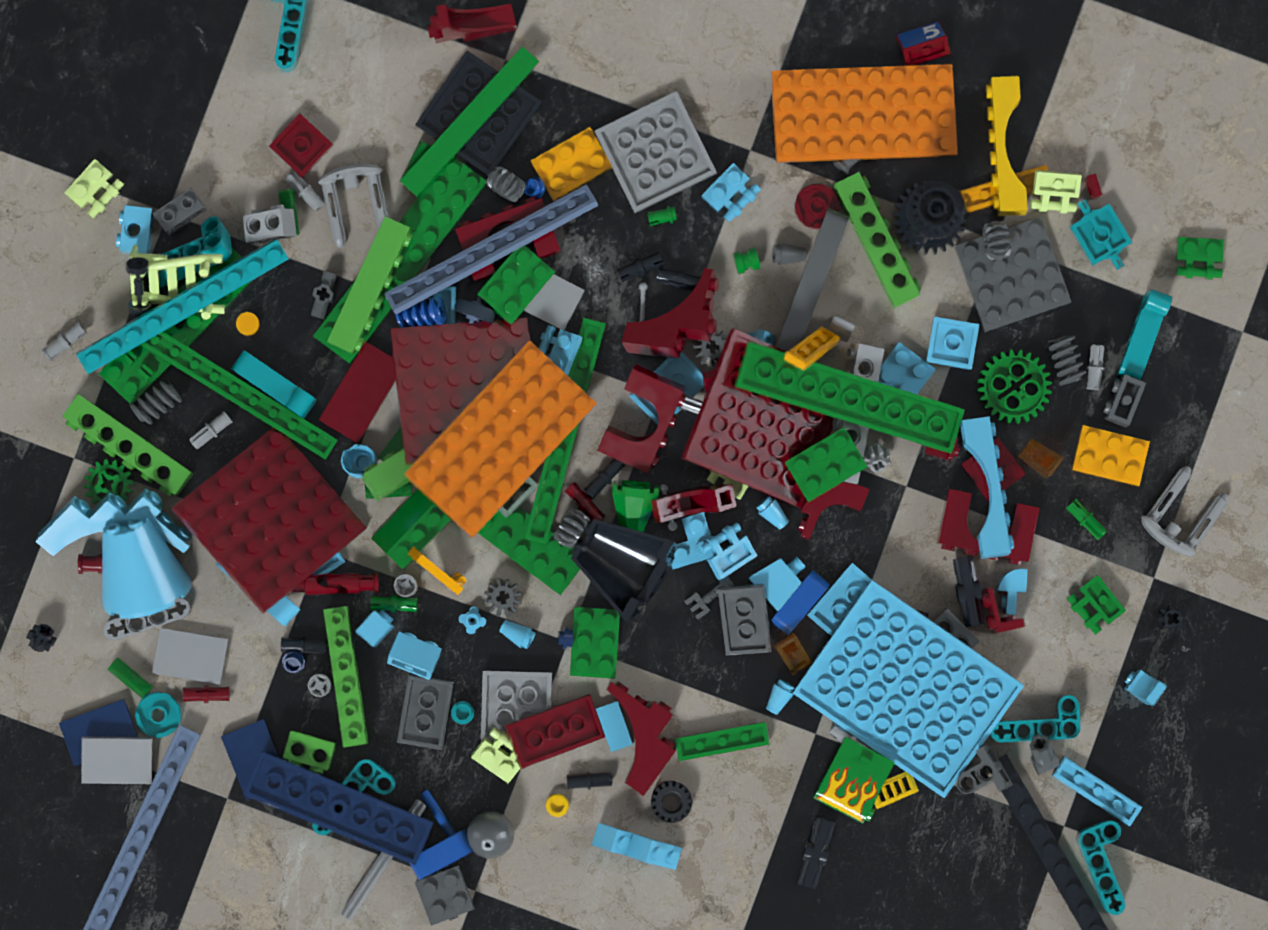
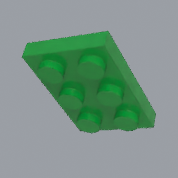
M524 245L509 254L476 295L511 325L554 275L555 271Z
M845 427L785 462L808 502L868 467Z
M574 607L570 676L616 679L620 614L615 609Z

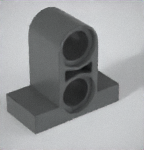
M986 745L976 750L982 762L961 774L956 782L957 788L964 794L978 791L994 782L998 791L1005 790L1013 785L991 745ZM987 765L992 768L993 773L991 777L985 773ZM967 777H970L974 782L972 788H969L966 784Z

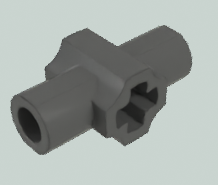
M323 271L320 285L315 287L313 291L315 302L311 316L325 319L328 306L335 299L333 289L337 278L336 274ZM326 290L330 296L328 299L325 298L324 301H321V297L318 294Z

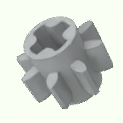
M871 444L864 451L863 459L874 472H881L886 469L887 464H891L889 448L883 449L881 444Z

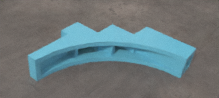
M145 488L129 506L126 505L120 496H115L109 492L91 510L86 501L79 500L74 496L38 533L36 543L54 556L66 545L81 537L102 532V529L110 524L116 523L123 527L127 526L128 522L134 518L143 519L147 517L163 540L183 553L190 547L192 537L187 529L175 524L169 514L161 512L163 502L160 496Z

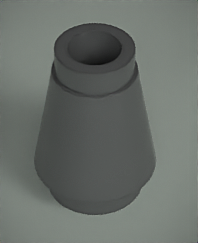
M781 242L778 245H773V263L784 265L806 261V248Z

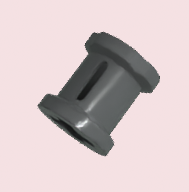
M862 159L833 161V164L847 176L849 170L858 161L861 162Z

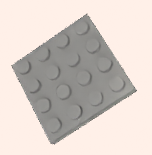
M677 91L595 130V134L634 213L717 174Z

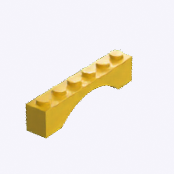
M1019 76L992 77L989 85H986V98L991 100V107L987 108L988 121L992 120V129H989V143H993L994 151H990V163L995 165V174H992V187H996L997 195L993 196V208L998 210V216L1026 215L1028 211L1026 187L1012 170L1005 146V131L1008 119L1020 101Z

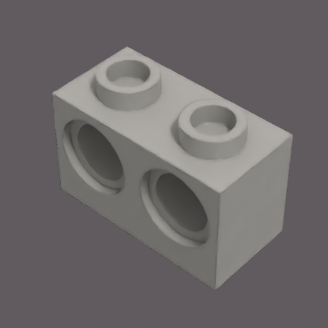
M284 205L270 206L268 211H265V209L251 210V214L243 216L246 243L262 244L270 242L275 238L282 240L297 236L293 209L284 208Z

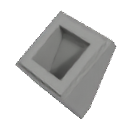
M834 316L828 330L837 334L840 340L847 342L854 330L855 324Z

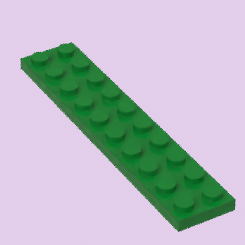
M455 157L422 191L399 222L411 228L410 234L413 235L409 246H404L401 252L403 259L399 268L394 267L391 275L394 276V279L389 289L385 288L381 295L384 297L383 303L379 310H374L372 317L375 319L369 331L365 330L362 336L365 339L364 343L370 339L392 310L384 293L416 277L486 185L485 179ZM353 284L313 335V337L349 364H351L360 351L356 350L353 355L329 344L327 340Z
M747 342L735 387L952 454L964 409L815 362L805 370H802L784 360L786 353Z
M401 427L378 456L380 460L385 461L384 457L392 451L398 453L404 449ZM520 507L507 518L497 511L477 533L561 596L580 571V568L571 559L574 554L572 552L573 547L568 548L559 544L554 539V533L551 530L546 545L526 540L524 537L530 515Z

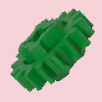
M105 459L104 465L96 462V469H88L92 474L84 476L89 482L83 485V488L89 489V492L85 494L86 497L93 496L92 504L103 500L98 495L108 494L109 492L115 496H120L125 501H129L126 494L133 493V490L129 489V485L134 484V481L128 480L132 473L124 472L126 469L125 465L118 467V461L116 460L110 465L109 460ZM106 469L116 470L119 474L111 476ZM98 475V476H99L98 483H97V485L94 486L95 478H96V476ZM106 478L114 482L113 484H111V490L108 488H104V486L107 484L105 481ZM124 483L123 490L119 494L120 484Z

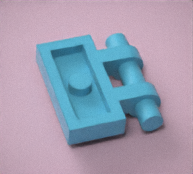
M733 163L705 191L702 198L717 212L725 206L729 211L723 217L728 222H731L735 216L739 217L741 215V210L749 202L752 203L756 199V195L761 189L756 184L747 189L744 185L750 178ZM739 191L743 196L733 204L730 199Z
M548 325L545 333L542 332L540 337L542 341L538 349L546 355L549 345L553 344L550 356L547 357L568 376L583 338L561 329L558 336L554 337L556 328Z
M734 523L731 526L727 525L721 530V533L714 537L710 536L705 540L704 544L699 546L703 554L709 550L713 552L714 555L707 559L718 580L723 579L757 556L747 536L737 538L736 533L741 530L738 523ZM727 539L730 545L722 550L719 544Z

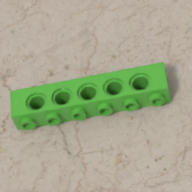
M858 172L835 183L833 188L846 214L850 216L849 220L893 309L920 296L919 291L921 290L919 282L916 278L912 279L909 270H911L910 264L906 257H901L898 251L901 249L896 237H891L888 231L891 229L890 224L885 216L881 217L878 211L881 208L877 198L875 196L871 197L868 191L870 184L865 176L861 177ZM856 193L861 194L864 197V203L855 204L852 200V195ZM864 214H871L874 217V223L871 225L865 224L862 216ZM873 235H882L885 240L884 244H874L872 240ZM884 255H892L895 263L892 266L885 265L882 260ZM893 276H903L905 284L903 286H896L893 283Z
M77 394L62 416L67 420L65 423L74 431H77L78 428L86 433L84 437L93 444H96L98 441L105 446L103 451L112 457H115L117 454L123 458L121 463L132 471L136 467L142 472L140 475L151 484L153 481L161 485L159 489L168 496H171L172 493L178 496L194 474L79 394ZM87 415L94 416L95 422L91 427L84 425V418ZM106 428H112L113 437L110 440L103 438L102 434ZM125 441L132 443V450L129 453H123L121 450V446ZM144 454L151 456V462L148 466H142L140 463V458ZM162 467H168L170 470V475L167 479L159 477V470Z
M349 607L325 609L324 616L343 747L368 744Z

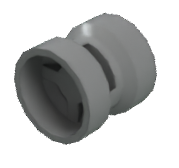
M403 574L396 578L394 589L402 597H411L417 592L418 583L413 576Z

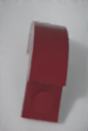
M842 482L812 501H806L800 512L808 515L807 519L802 518L799 525L800 537L807 540L810 539L819 515L829 506L844 505L860 512L870 489L857 484Z
M732 484L690 488L663 495V497L651 500L655 523H662L690 514L721 512L737 507Z

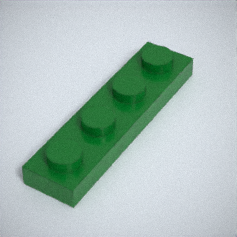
M766 722L675 738L679 761L770 745Z

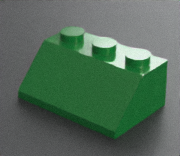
M418 489L371 539L397 565L405 570L414 561L408 555V552L413 547L422 552L452 520Z

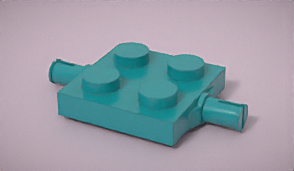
M1086 199L1077 203L1084 216L1069 228L1090 264L1094 266L1102 260L1110 259L1116 270L1124 267L1125 265L1118 254L1123 248L1133 242L1110 203L1096 210H1091Z

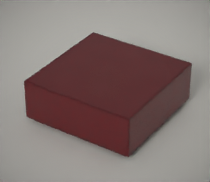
M1096 173L1088 175L1085 178V184L1090 200L1098 199L1102 196Z

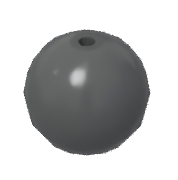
M485 811L478 814L469 823L467 838L469 845L476 855L485 859H496L503 856L510 849L514 840V830L509 819L503 814L495 811Z

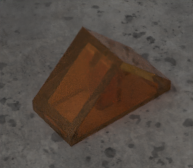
M1033 439L1030 440L1018 456L1045 478L1050 477L1064 459Z
M794 633L789 634L773 645L792 675L812 663Z

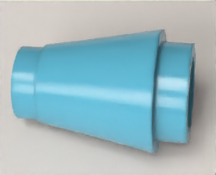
M770 495L765 497L756 506L759 510L758 514L779 530L789 522L777 500Z
M507 620L504 621L500 628V633L519 648L524 647L528 649L535 637V632L531 631L532 628Z
M779 679L773 685L766 709L778 715L794 695L795 687Z

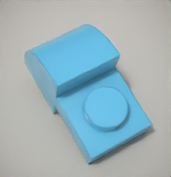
M1028 569L1012 570L1003 575L999 580L996 591H1005V596H1001L1000 609L1004 610L1005 615H1016L1017 592H1026Z

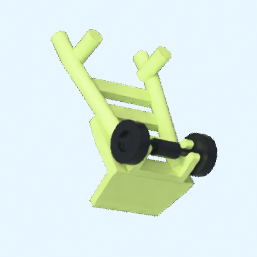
M133 245L130 259L126 262V272L130 274L132 300L128 304L129 313L134 316H141L152 309L151 304H162L178 294L177 267L185 266L186 289L196 284L195 264H201L199 274L202 277H206L209 273L210 263H222V254H200L167 259V255L138 253V245ZM167 269L168 296L160 295L158 270ZM147 272H149L150 292L144 291L143 279L140 278V276L144 277ZM210 304L199 310V312H202V318L207 320L210 318L211 313L224 314L225 305Z

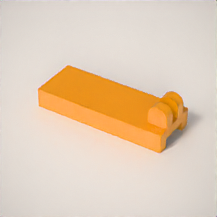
M413 547L408 552L409 556L457 595L464 589L462 586L466 583V578L461 573L455 572L450 577L416 548Z

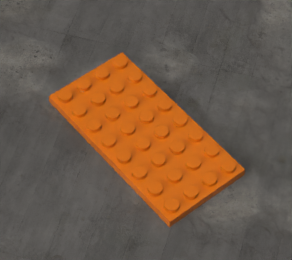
M952 64L771 71L776 163L958 155Z
M529 340L404 475L473 538L597 403Z

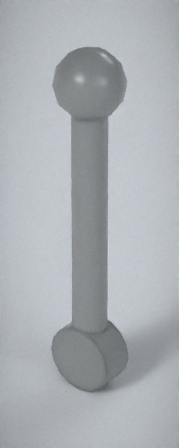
M645 282L639 284V289L641 290L639 322L644 321L645 291L648 288Z
M661 484L659 491L662 495L667 494V485ZM673 519L669 520L668 528L671 531L677 529V524Z

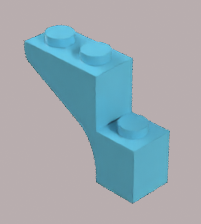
M598 823L592 842L593 846L674 870H676L682 847L602 823Z

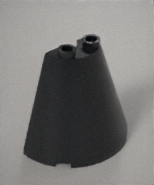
M594 519L584 529V533H586L584 540H579L572 549L574 554L571 559L620 616L627 622L631 621L640 613L638 608L644 605L647 606L663 583L674 561L671 553L677 551V544L669 539Z

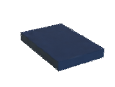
M125 699L59 723L74 766L82 764V736L138 737Z
M265 719L221 736L243 794L261 751L280 758ZM244 795L246 801L252 799L251 797Z

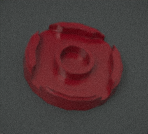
M811 184L803 188L797 195L794 204L795 214L805 227L814 230L820 229L828 208L839 212V198L835 191L828 186Z

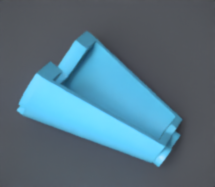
M148 517L143 519L134 518L128 522L127 526L122 527L115 523L102 529V605L106 613L111 616L114 613L119 614L120 618L144 617L175 605V599L179 596L184 598L189 593L192 587L191 578Z

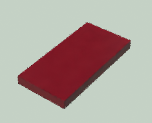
M365 342L319 418V421L359 444L396 382L393 357Z
M591 694L505 725L520 769L605 738Z

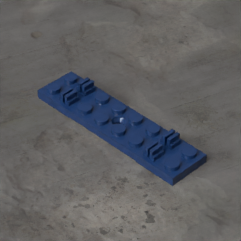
M264 751L260 753L244 792V795L412 865H416L433 825V822ZM336 804L343 806L341 813L335 812L334 806Z

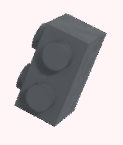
M1127 375L1121 376L1120 379L1116 378L1111 390L1115 392L1112 400H1107L1103 413H1106L1104 419L1125 428L1130 426L1146 383Z

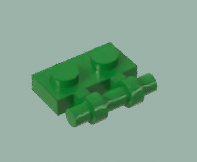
M1177 237L1176 260L1185 261V267L1177 266L1176 275L1192 279L1193 276L1205 277L1206 280L1222 278L1223 269H1214V263L1223 262L1224 239ZM1193 261L1205 262V268L1193 267Z
M1099 575L1094 576L1079 588L1084 595L1083 598L1079 600L1074 593L1066 598L1072 605L1070 608L1073 612H1077L1080 615L1087 629L1090 628L1095 635L1102 630L1097 623L1100 619H1103L1109 625L1126 611ZM1088 602L1097 612L1093 616L1084 607Z

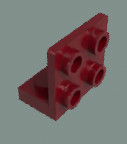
M993 587L983 589L984 594H982L981 601L983 607L988 608L989 616L986 617L988 629L993 630V634L1025 627L1024 618L1017 619V615L1000 618Z

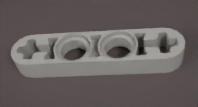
M177 598L174 600L175 605L169 607V609L176 608L177 603L180 602L181 605H186V609L183 610L184 614L180 615L179 612L171 613L173 618L169 619V612L165 609L163 610L165 617L161 622H155L152 615L140 617L143 625L138 630L131 627L130 621L132 618L119 617L110 620L104 626V635L109 640L116 641L184 619L190 614L191 605L186 599ZM122 620H125L129 633L126 634V629L117 632L118 636L116 637L114 634H109L112 624L120 627L124 625Z

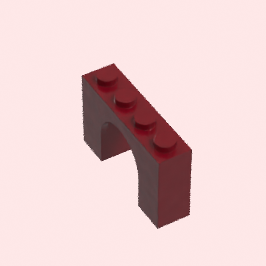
M532 197L523 201L524 205L502 208V213L496 215L493 212L480 216L481 220L472 223V220L460 223V228L455 230L463 251L490 237L491 233L499 226L514 224L544 208L542 198L537 200L536 197ZM553 230L533 241L536 253L540 259L561 252ZM492 263L472 273L475 283L488 279L493 275L495 270Z
M635 364L624 390L640 396L653 404L659 417L658 427L651 434L638 437L608 426L597 451L648 473L650 467L655 469L660 458L656 453L659 446L664 448L669 435L665 433L668 426L673 428L678 415L674 414L677 406L682 407L687 394L683 393L686 386Z
M952 489L947 490L936 544L942 545L941 549L953 552L955 548L964 549L963 554L977 556V553H980L978 540L971 535L967 526L971 493ZM1019 503L1014 504L1008 536L1012 535L1014 549H1010L1011 553L1008 556H1001L1002 558L1009 559L1008 563L1022 566L1023 562H1029L1040 508ZM1000 557L987 558V559L999 561V560H1000Z

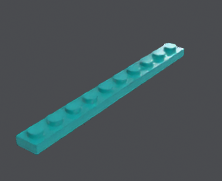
M275 238L76 352V356L87 374H90L287 261L289 258L278 239Z

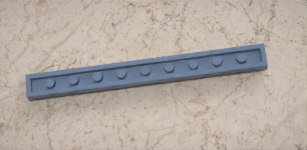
M586 184L384 294L396 315L597 207V201Z
M179 725L83 930H110L201 734Z

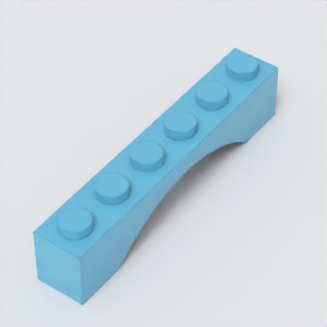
M990 417L962 420L960 427L963 447L980 464L989 489L988 515L978 535L981 559L1008 556L1011 553L1010 549H1014L1012 535L1008 536L1007 527L1010 526L1009 514L1004 512L1003 506L1007 501L1005 490H1001L1000 481H1003L1001 467L997 468L996 459H999V448L993 442V436H996L994 422L990 423Z

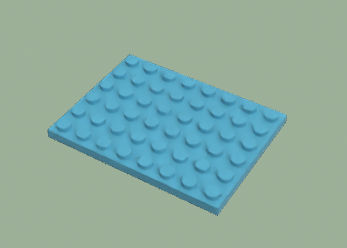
M871 580L796 686L793 694L945 798L958 777L976 755V750L980 749L1020 693L1024 684L874 580Z

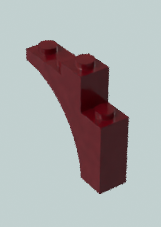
M511 4L480 9H453L446 5L436 6L438 13L430 17L431 24L427 25L429 37L435 38L436 44L463 38L465 42L517 30Z
M704 268L702 276L692 293L680 305L668 313L651 320L627 322L622 339V344L627 353L679 359L681 351L685 348V338L711 341L712 334L717 330V320H715L712 314L714 308L713 298L720 284L714 270Z
M619 681L616 685L611 682L606 690L625 709L635 735L634 762L625 783L644 796L676 752L673 749L674 743L664 736L661 740L657 738L672 718L673 714L670 713L672 708L663 701H660L659 704L654 701L651 707L647 708L648 702L638 695L633 698L627 693L629 688Z

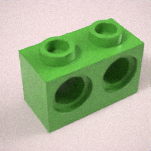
M292 730L289 734L283 758L300 767L301 763L310 765V770L323 773L324 769H330L337 743ZM295 743H301L304 746V753L301 756H296L292 751ZM323 749L326 752L327 757L324 762H318L315 759L314 754L316 750Z

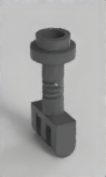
M728 575L720 579V584L701 597L696 592L684 601L686 605H689L695 600L697 604L690 608L692 612L699 607L702 611L695 616L697 619H700L711 610L707 604L712 599L718 597L719 587L735 586Z

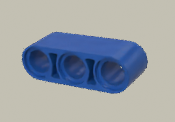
M812 570L770 621L786 635H789L828 589L830 584Z
M463 829L421 852L416 865L410 864L418 880L473 851L469 845L466 830Z

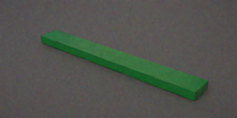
M522 46L405 174L400 183L418 197L539 64V60Z

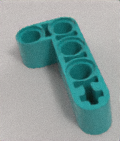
M271 0L284 4L275 53L276 65L282 72H292L297 66L309 0ZM293 11L300 13L296 21L288 19L289 14ZM289 33L296 35V39L292 43L284 42L285 36ZM285 49L289 50L288 57L291 60V62H287L286 65H284L281 61V59L284 60L286 58Z
M212 216L203 222L201 238L160 255H167V259L200 254H222V262H224L232 254L230 233L217 216ZM210 263V267L219 263ZM195 264V273L200 271L201 264ZM185 266L177 267L178 281L186 277ZM167 269L158 270L159 288L168 285ZM147 272L145 276L149 280V272Z
M1149 289L1146 292L1117 375H1127L1141 380L1163 317L1167 315L1170 308L1172 296L1153 289Z
M243 350L231 367L234 372L303 419H305L317 401L313 396L297 387L245 350Z
M1063 695L1056 701V718L999 721L989 736L996 742L1032 741V737L1036 735L1043 736L1040 732V727L1042 724L1048 723L1051 726V733L1047 736L1049 740L1076 738L1081 729L1079 702L1074 696ZM1065 699H1070L1073 703V708L1069 712L1062 709V702ZM1067 722H1071L1074 725V731L1070 735L1065 734L1063 731V726ZM1021 724H1025L1028 727V734L1025 737H1020L1017 733V728ZM999 725L1001 729H1011L1013 738H1010L1011 734L1009 733L1001 734V738H999V735L994 734V730H997Z
M364 759L357 763L342 783L347 785L350 781L355 782L360 792H363L367 786H370L377 793L384 795L393 791L396 784L394 777L371 759ZM363 763H368L372 766L373 770L370 776H364L361 773L360 767ZM382 777L388 778L391 782L388 790H382L378 785ZM314 823L312 825L313 830L318 835L324 836L332 832L326 828L320 830V826Z
M1104 820L1080 830L1076 835V842L1103 909L1111 915H1119L1125 910L1126 903L1103 846L1116 841L1121 835V828L1114 821ZM1111 824L1115 830L1114 834L1111 837H1106L1104 835V828ZM1086 833H1091L1093 842L1085 846L1082 838ZM1098 854L1102 858V863L1098 867H1093L1091 858ZM1108 876L1111 881L1108 888L1102 889L1100 887V879ZM1111 893L1112 898L1119 901L1116 904V909L1109 907L1112 903L1110 896H1104L1103 894Z

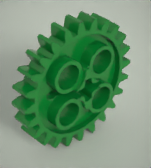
M1011 349L1006 357L1002 351L1000 352V360L995 356L992 357L993 365L988 362L985 363L988 371H980L981 375L985 378L977 380L978 383L983 384V387L977 389V392L984 393V396L979 401H987L984 409L991 407L990 416L998 413V421L1006 417L1007 424H1009L1012 418H1015L1016 424H1019L1021 417H1023L1028 422L1029 414L1035 418L1038 416L1036 409L1039 411L1044 410L1041 403H1049V400L1044 396L1052 393V391L1046 389V386L1051 385L1052 382L1045 381V378L1050 373L1042 372L1046 365L1038 366V357L1033 361L1030 360V352L1023 357L1022 350H1019L1016 356ZM1013 365H1019L1022 368V376L1016 377L1012 374L1011 369ZM1026 375H1031L1029 380L1017 388L1019 392L1013 390L1002 399H998V395L1012 386L1011 381L1015 384ZM995 378L1003 380L1004 388L1002 390L994 388L993 380ZM1031 383L1036 387L1035 395L1030 396L1025 392L1026 384ZM1008 397H1014L1017 400L1018 405L1015 409L1007 406L1006 400Z

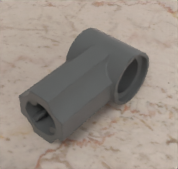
M1041 735L1032 737V742L1029 744L1032 753L1030 759L1037 774L1041 775L1060 766L1048 737Z

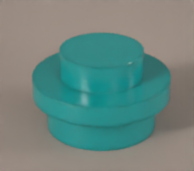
M460 701L452 707L451 716L456 723L467 724L474 717V709L470 703Z

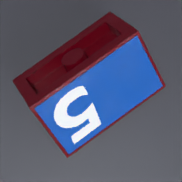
M939 21L896 35L906 66H914L950 54L947 35Z

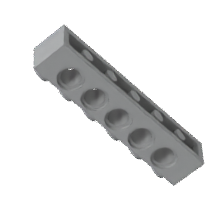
M851 343L846 352L847 365L844 372L878 382L884 349ZM862 362L864 365V370L860 374L858 371V366ZM834 418L833 433L843 427L847 431L849 430L851 439L863 457L869 428ZM860 472L844 482L858 484Z

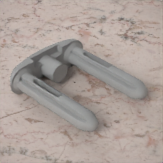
M347 165L322 175L318 181V184L322 185L333 242L338 248L345 246L347 238L335 185L336 181L344 179L346 190L359 188L357 176H367L377 230H379L384 217L389 218L380 176L383 169L378 165ZM375 184L378 186L381 208L377 206L374 191ZM329 194L333 195L336 217H333Z
M1184 466L1177 471L1148 514L1141 516V522L1148 533L1161 545L1180 555L1192 557L1196 555L1195 549L1227 506L1229 497L1226 493L1216 496L1184 542L1177 540L1176 536L1181 531L1177 524L1170 521L1163 530L1158 525V522L1190 478L1191 468ZM1170 492V493H1171V496L1169 497V499L1167 500V502L1164 504V506L1162 507V509H1161L1160 511H1158V510H1157L1158 507L1160 506V504L1163 502V500L1165 499V497H1166V496L1168 495V493ZM1206 519H1208L1207 525L1204 527V529L1196 539V533L1199 531V529L1206 521Z

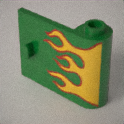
M845 737L813 798L862 824L865 820L869 822L875 812L872 806L895 762Z

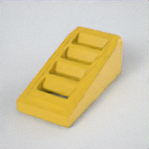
M905 771L886 779L881 789L885 800L881 801L878 795L874 805L878 809L918 792L919 790L913 776ZM906 777L910 790L906 791L902 778ZM895 781H898L902 793L900 794L897 793L893 783ZM888 784L894 795L893 797H889L885 786Z

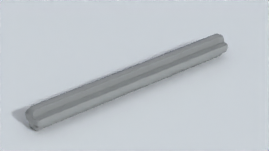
M416 800L408 812L421 816L426 805L420 800ZM383 852L380 853L341 914L345 918L351 920L393 856Z

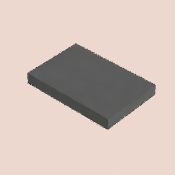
M764 584L719 587L718 596L726 656L772 652Z
M408 674L397 743L443 750L454 685L453 681L434 678L428 680L420 676Z

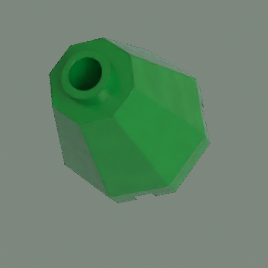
M618 480L613 481L612 494L619 526L643 532L653 510L651 500L658 499L659 485L655 484L654 488H651L650 483L644 481L622 480V485H618Z

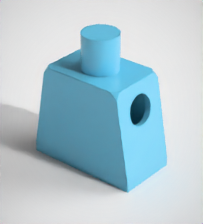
M795 557L787 565L780 558L748 579L752 584H764L766 600L776 611H779L802 583L796 575L805 568V565L798 557Z

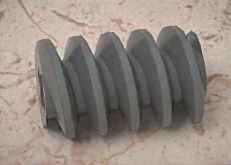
M1075 335L1049 341L1054 342L1049 347V350L1056 351L1051 358L1059 360L1054 365V368L1062 369L1056 375L1057 377H1064L1059 382L1060 386L1083 380L1081 376L1086 373L1085 370L1078 369L1084 364L1083 362L1076 361L1081 356V353L1073 352L1078 347V344H1071V341L1076 338Z
M169 380L168 384L162 381L159 382L160 390L153 386V395L145 392V401L138 397L139 406L130 403L131 409L143 425H145L144 421L150 425L153 423L151 416L159 419V410L166 414L168 412L166 405L174 408V399L179 403L182 402L181 396Z

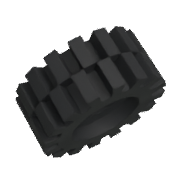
M666 781L658 785L653 791L651 797L652 810L664 822H680L689 815L692 809L691 793L682 783ZM675 793L680 797L681 804L677 810L669 811L664 808L662 801L666 794Z

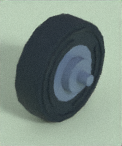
M477 298V301L458 299L455 305V311L470 319L469 324L473 325L474 321L493 323L496 315L494 310L485 307L481 303L480 298Z

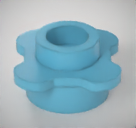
M471 607L469 612L459 616V622L465 625L468 634H474L477 628L486 625V619L481 617L477 607ZM471 618L475 619L473 623L470 621Z

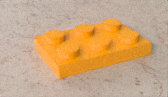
M590 127L531 160L534 169L544 181L545 188L553 201L612 168Z
M1082 425L1071 470L1140 486L1150 441Z

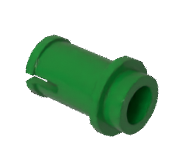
M668 205L665 209L647 212L650 226L669 221L673 223L674 220H677L674 206L669 207Z

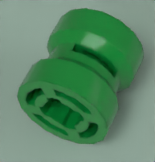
M755 247L748 248L746 254L740 251L732 253L738 275L745 273L746 270H749V267L753 271L760 269V262Z

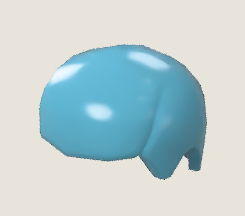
M354 444L342 453V467L351 477L361 479L365 473V468L373 463L378 465L376 453L368 445Z

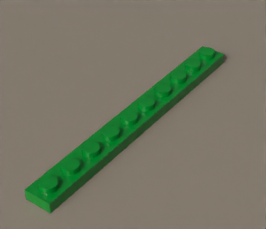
M583 318L579 336L583 339L568 377L587 393L606 324ZM578 425L545 459L524 537L526 540L547 544Z
M164 332L140 344L325 460L338 441Z

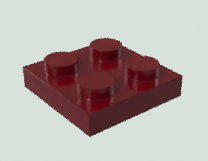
M299 113L269 145V148L303 178L334 145Z
M998 437L993 442L999 448V459H996L997 468L1001 467L1003 481H1000L1001 490H1005L1023 477L1025 473ZM972 456L962 463L961 466L985 499L989 501L986 477L980 464Z

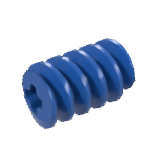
M430 297L429 304L424 299L421 301L420 306L417 303L396 314V321L400 328L436 325V323L442 325L446 320V308L443 299L439 297L438 303H436L435 298Z

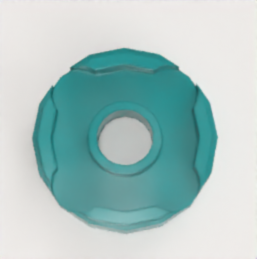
M150 693L141 699L135 712L136 723L143 733L151 737L161 738L169 736L176 731L181 723V706L176 698L168 693ZM156 708L162 709L165 713L164 719L160 722L155 721L152 716Z

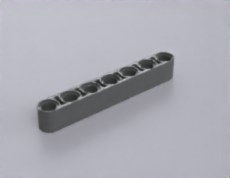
M828 208L775 347L788 352L803 340L850 217L849 215Z

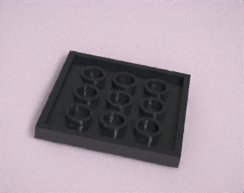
M467 50L415 126L437 140L496 76L498 71ZM518 86L461 148L457 155L488 176L495 167L499 166L541 106L542 101Z

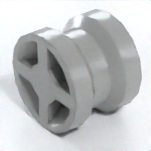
M324 674L314 675L308 682L310 693L316 697L327 695L332 687L330 678Z

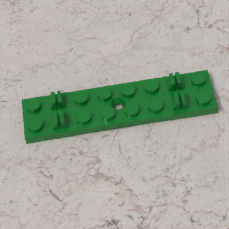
M232 248L231 256L226 261L210 267L206 277L200 276L199 272L195 273L196 284L242 257ZM251 281L212 304L225 305L226 308ZM186 283L178 290V294L186 290ZM198 311L182 320L183 326L181 328L173 325L163 332L189 347L220 314L211 313L210 318L206 320L202 318V312ZM138 345L110 361L100 371L99 375L126 401L135 404L137 398H141L171 364Z

